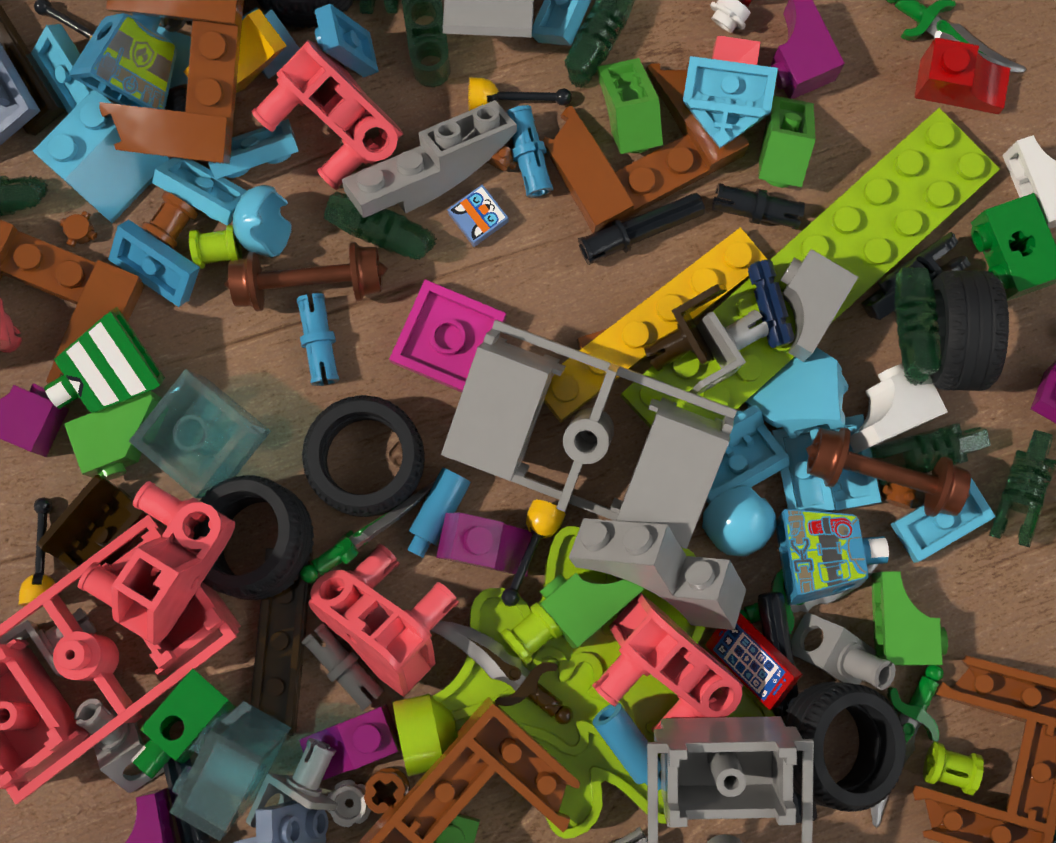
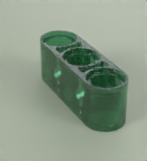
M402 0L409 55L415 79L426 87L440 86L448 80L451 73L447 36L443 34L442 1ZM422 16L434 18V21L427 25L415 23ZM427 56H436L441 59L433 66H425L420 63Z

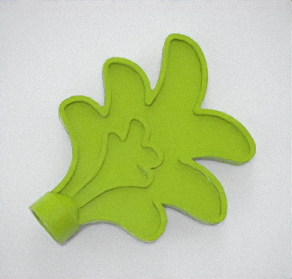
M567 526L554 536L546 559L543 588L560 573L566 580L577 573L582 580L595 584L617 582L616 576L599 571L576 568L571 562L569 555L580 529L579 527ZM682 548L686 556L696 557L689 549ZM505 588L483 590L474 599L471 606L470 628L493 638L503 646L509 655L520 658L500 633L504 629L512 630L531 613L528 604L520 597L519 602L515 606L509 607L501 599ZM647 589L641 592L676 622L697 644L699 643L705 627L691 625L681 612ZM542 594L538 604H540L545 599V597ZM617 614L578 648H572L562 635L558 639L552 637L532 655L533 661L526 665L522 661V664L530 672L542 663L551 662L558 666L556 671L543 673L538 683L563 702L562 705L571 708L573 719L570 723H558L555 719V714L553 717L549 716L527 697L520 703L512 706L498 705L580 781L579 789L566 785L559 812L570 817L568 828L562 832L545 817L550 829L557 836L564 839L575 838L588 832L597 822L603 807L601 783L605 780L620 789L648 816L647 785L634 782L592 723L594 717L603 708L610 705L596 691L592 684L598 681L621 655L619 651L621 646L609 628L611 623L617 618ZM467 655L457 676L449 685L435 695L428 693L394 701L395 720L408 777L427 772L458 737L457 731L488 697L495 702L496 698L508 697L515 690L503 681L491 679L482 667ZM643 674L620 699L619 703L629 714L647 741L655 742L654 732L651 728L658 724L679 698L677 694L651 674L649 676ZM744 685L742 687L740 704L727 717H771L775 715L772 710H769ZM660 789L658 790V823L667 824Z

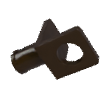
M716 284L673 309L672 313L678 322V328L653 343L644 346L647 357L655 356L665 350V353L650 361L657 371L662 370L663 367L691 351L696 354L702 365L715 360L689 313L725 293L727 289L723 284Z

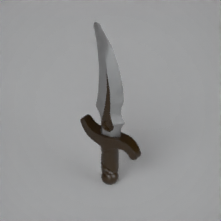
M440 621L431 630L463 650L482 667L491 679L503 681L515 690L508 697L496 698L495 703L497 705L512 706L520 703L527 697L549 716L553 717L555 714V719L558 723L568 724L572 721L573 712L571 708L562 705L563 702L538 683L543 673L558 669L555 663L539 664L530 672L522 664L521 658L509 655L500 643L473 628L453 622Z

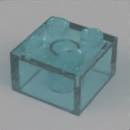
M185 369L129 442L192 496L201 499L214 485L218 486L219 482L236 477L271 430L206 377Z
M244 701L230 713L224 712L216 720L213 727L207 725L199 735L193 747V751L198 756L192 768L186 766L175 782L172 792L178 796L169 813L221 841L252 806L291 727Z

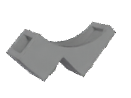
M583 518L569 555V559L576 568L599 571L637 584L674 606L691 625L735 630L746 588L730 560L686 556L667 524Z

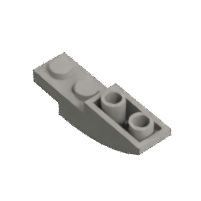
M496 100L481 105L418 132L420 146L343 178L344 192L363 218L397 203L406 214L446 193L482 167L517 132V124Z

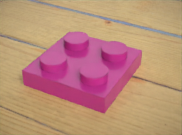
M425 279L389 360L397 366L462 393L477 347L483 343L486 333L492 329L495 320L505 322L506 313Z

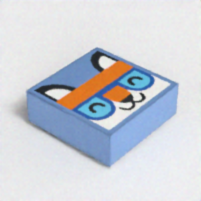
M483 184L447 209L449 216L473 247L509 222L507 215Z

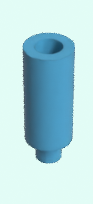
M442 467L409 529V532L415 536L407 549L408 551L423 558L430 544L439 545L445 514L456 512L471 483L469 480Z
M620 703L616 707L610 704L594 717L593 726L634 782L647 785L648 741ZM658 756V790L661 789V772H660V771H661V759H660L659 756Z

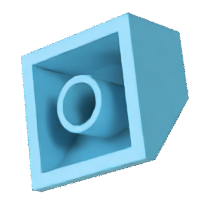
M92 90L33 152L107 220L113 223L152 183L155 169L170 158L167 156L116 150L114 144L120 142L121 139L112 116L102 117L99 109L100 102H111L102 94Z

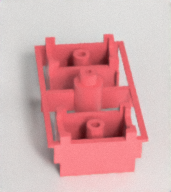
M149 514L0 624V637H2L43 606L64 636L57 643L53 653V662L56 670L63 677L70 680L95 682L117 713L114 719L89 736L90 733L76 724L77 720L74 719V712L32 650L26 647L29 645L27 640L13 639L7 644H0V789H6L16 805L124 723H136L142 718L140 714L142 709L181 681L192 668L195 670L237 638L236 634L240 632L238 628L241 625L219 594L202 582L174 627L159 644L153 645L143 639L152 652L149 654L158 667L155 670L157 675L167 676L174 670L177 671L135 703L131 701L113 675L119 663V651L114 641L103 635L84 632L58 594L80 579L84 571L93 562L100 564L145 529H148L149 531L141 536L143 539L141 543L113 564L105 563L102 565L104 569L118 576L137 547L161 537L165 532V526L156 523ZM153 585L147 596L153 600L160 588Z

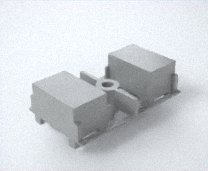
M495 320L492 329L486 333L483 343L477 347L441 455L559 499L556 509L565 512L568 504H572L614 521L667 524L680 546L687 549L730 442V434L737 410ZM501 332L606 371L594 408H585L577 412L565 430L563 446L567 455L574 462L563 490L526 477L525 474L529 470L530 465L523 463L552 377L554 374L561 376L566 366L559 364L560 359L547 354L540 356L506 343L507 339L499 337ZM616 375L725 416L723 420L715 418L714 421L676 406L677 403L662 398L661 401L652 398L648 409L656 412L623 501L614 498L611 508H607L573 495L583 464H593L601 460L607 453L613 439V421L603 410Z
M781 716L661 719V729H654L655 742H647L648 843H658V753H661V793L667 827H688V820L744 818H776L778 825H796V807L793 802V765H797V751H802L801 843H812L813 739H802L796 727L785 726ZM723 834L711 838L706 843L743 842L735 836Z

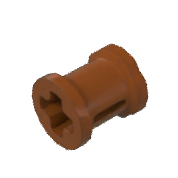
M165 191L161 196L163 203L150 222H143L141 228L175 250L178 245L176 242L177 237L190 219L195 220L199 214L185 201Z
M394 767L382 768L367 781L364 800L368 808L374 813H385L391 805L396 807L410 791L409 780L400 769ZM379 780L385 785L391 781L397 785L398 788L393 793L395 801L389 796L383 800L377 795L381 789Z

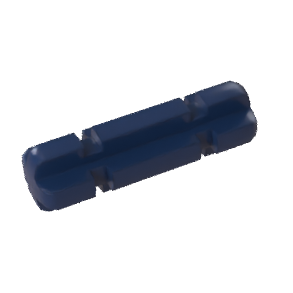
M771 260L755 262L748 268L751 284L757 287L754 294L760 314L763 316L762 322L766 321L769 328V334L767 335L769 345L772 348L786 346L794 341L795 336L791 323H786V317L789 316L779 282H774V277L777 275L773 262Z

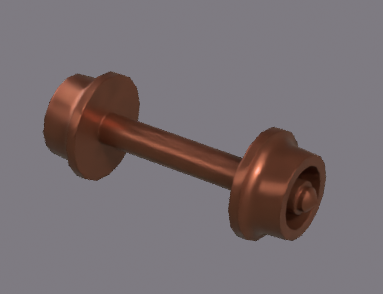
M350 242L349 244L350 263L268 272H262L257 253L249 252L247 258L229 262L228 280L224 285L230 290L231 299L235 307L250 306L256 312L264 309V290L352 281L355 299L358 302L363 301L365 295L382 292V276L388 268L382 262L380 263L377 247H360L356 242Z
M844 427L838 432L819 429L813 444L806 448L809 455L807 474L823 479L825 486L830 488L835 486L842 470L845 469L925 492L924 512L930 517H935L938 513L957 516L964 507L967 498L970 497V472L953 465V461L949 457H941L932 474L929 475L849 452L851 432L848 428Z

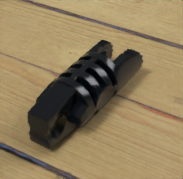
M950 232L944 235L914 258L897 268L893 273L879 281L880 289L861 303L868 316L881 320L893 311L896 315H900L914 306L915 303L927 297L932 281L940 273L948 270L963 271L971 264L965 255L950 260L942 267L936 262L937 259L958 244L954 233Z

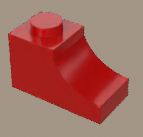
M935 37L921 58L914 98L999 114L1005 107L1011 68L995 64L983 58L978 53L979 45Z

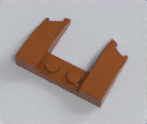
M244 0L107 1L106 10L192 21L185 112L100 102L99 109L102 117L112 116L121 141L114 144L116 150L230 164Z
M687 62L686 70H661L660 63H653L646 67L647 74L683 134L677 140L615 172L572 105L567 107L561 114V119L566 121L556 137L551 139L545 136L542 140L550 159L592 233L612 226V222L615 219L622 221L745 156L750 144L743 133L719 149L683 103L689 62Z
M0 220V280L5 275L76 304L56 357L115 307H118L127 322L129 321L145 287L139 276L98 259L97 262H93L22 233L14 225ZM55 360L46 380L48 384L64 375Z
M966 655L962 662L969 669L952 688L942 682L938 686L935 696L1025 723L1006 812L914 785V800L925 799L932 828L931 830L922 831L923 837L940 843H1053L1056 830V679Z
M488 697L457 731L458 737L396 807L391 805L362 837L360 843H434L495 772L558 829L564 832L570 822L568 815L559 812L566 785H570L579 789L580 781Z

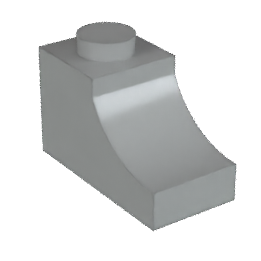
M812 249L802 261L794 257L780 280L787 284L782 295L783 299L790 305L795 319V338L788 353L803 362L813 354L858 279V276Z

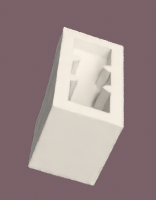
M1034 135L1017 140L1002 156L1019 198L1034 193L1049 229L1056 227V160L1043 151Z
M903 363L878 374L881 382L865 391L869 398L867 417L860 429L850 436V445L854 453H859L948 412L935 385L932 383L924 363L909 370H906Z

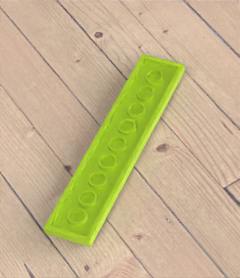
M938 108L770 259L773 262L777 275L774 277V282H779L781 292L783 293L787 284L780 280L794 257L802 261L811 249L858 276L857 281L832 320L834 322L992 178L1000 168ZM750 278L712 311L724 328L748 315L753 310L760 313L754 294L757 287L751 284ZM784 300L789 316L786 317V323H791L795 336L794 315L790 305ZM761 318L760 320L756 321V322H755L756 324H755L753 327L749 328V329H752V328H754L755 326L761 324V323H762V318ZM767 336L758 339L739 350L746 363L738 371L699 394V396L737 410L794 358L793 355L788 353L792 343L772 348L769 345ZM691 351L663 367L660 371H657L652 365L643 375L689 392L698 382L717 372L721 367L716 359L702 365L696 354ZM636 382L632 383L620 396L649 428H651L656 412L648 409L652 398L658 401L665 398L677 403L676 406L714 421L715 418L723 420L725 417Z

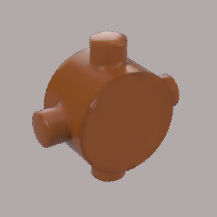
M505 145L487 161L502 171H506L508 167L514 170L517 166V162L513 160L512 150Z
M83 211L81 215L73 214L61 219L60 226L63 227L64 234L69 238L66 243L67 245L75 247L76 243L85 244L97 238V232H94V227L89 221L90 213Z
M890 483L889 486L885 485L882 489V492L886 494L885 501L892 505L911 509L912 506L915 507L919 503V499L915 497L917 492L915 489Z

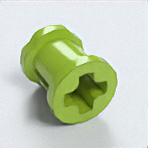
M227 225L226 230L200 234L198 230L189 231L191 258L193 263L198 265L200 269H204L208 263L242 259L241 244L235 237L233 225Z
M537 602L530 607L531 613L512 630L504 629L500 633L526 665L533 661L532 655L552 637L558 639L563 635L556 622Z
M934 741L926 754L923 768L924 781L930 784L940 781L960 787L963 793L973 796L979 789L982 781L984 759L982 755L976 753L966 756L946 750L944 744Z

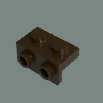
M95 475L40 538L37 545L43 551L58 558L72 572L148 514L141 509L135 508L133 506L134 499L123 489L102 476ZM139 535L102 561L100 565L102 566L105 563L113 564Z

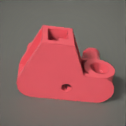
M309 40L276 73L278 85L251 111L253 116L266 129L273 132L279 123L298 104L302 106L305 104L341 137L343 145L322 167L317 169L318 174L335 190L340 188L342 179L350 176L362 163L374 165L375 162L385 160L391 156L396 149L398 139L403 135V132L396 123L366 95L349 72L332 56L324 53L318 43ZM329 78L330 80L318 92H316V90ZM378 127L379 136L375 139L370 138L366 140V131Z
M147 481L137 492L133 500V506L167 525L165 532L161 537L137 547L118 576L104 569L99 563L93 562L82 574L78 582V588L87 591L112 607L114 621L153 645H157L174 627L227 545L234 531L235 521L218 512L211 505L203 503L192 497L181 501L155 486L153 482ZM204 520H210L208 522L210 532L206 537L200 536L197 540H194V527L198 522L202 523ZM155 585L160 590L152 600L147 594Z
M378 544L375 550L353 571L333 570L319 577L312 586L310 592L311 599L308 601V605L328 628L351 645L380 680L404 697L436 664L430 631L459 602L456 600V596L440 582H437L411 611L402 610L373 590L400 564L388 548Z
M642 593L638 594L609 626L615 639L621 646L619 649L621 655L592 686L611 705L616 707L620 699L643 674L645 676L651 674L677 694L679 698L662 719L727 717L740 704L742 687L744 685ZM661 720L656 726L654 725L651 728L653 732L654 729H661Z

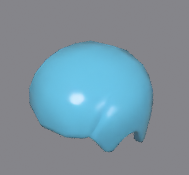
M260 185L247 190L238 201L233 214V232L237 241L245 249L270 258L281 254L287 245L292 228L291 223L280 213V208L286 206L288 202L276 192L274 187Z
M741 486L727 490L712 500L703 513L702 527L716 548L721 552L733 556H748L765 546L775 532L777 521L772 506L765 498H761L751 487Z

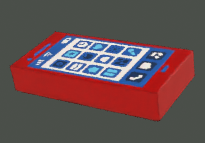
M739 613L735 630L717 628L705 644L769 710L780 705L803 675L741 613Z

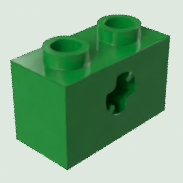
M1034 193L986 209L971 222L973 243L978 251L983 252L989 266L988 272L993 273L1003 284L1007 301L1056 283V244ZM1017 247V251H1011V249Z

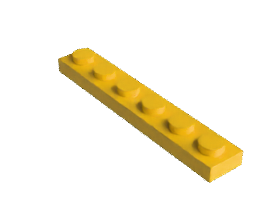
M740 227L579 351L630 370L647 357L644 350L645 345L653 343L678 328V322L672 313L673 309L714 285L723 284L727 289L725 293L689 313L692 319L695 320L748 279V268L751 264L768 259ZM571 358L567 359L562 363L566 367L561 376L554 374L544 403L559 422H563L599 394L606 371Z

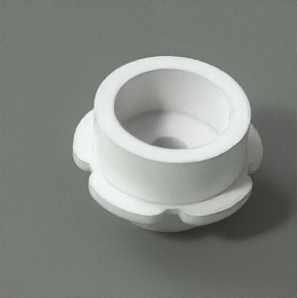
M718 0L717 3L711 2L710 4L711 9L716 11L711 19L722 29L732 33L735 28L740 30L745 28L746 24L744 22L751 12L740 1Z
M343 780L335 785L334 792L328 794L327 797L338 803L335 811H328L335 823L343 827H350L353 823L361 824L368 818L371 809L368 808L364 800L366 792L364 784L357 785L353 780ZM352 799L354 802L353 807H347L345 801Z

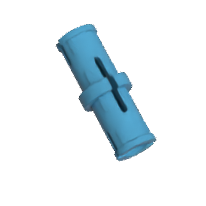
M529 105L511 108L506 113L517 124V132L512 136L514 149H512L513 160L519 164L526 196L534 198L548 194L554 189L545 164L544 154L547 151L544 142L539 140L532 108Z
M312 293L314 312H311L307 294L296 299L304 333L300 337L301 347L307 350L311 385L323 386L322 367H325L328 384H333L340 380L332 344L336 340L334 332L329 331L325 295L322 293Z

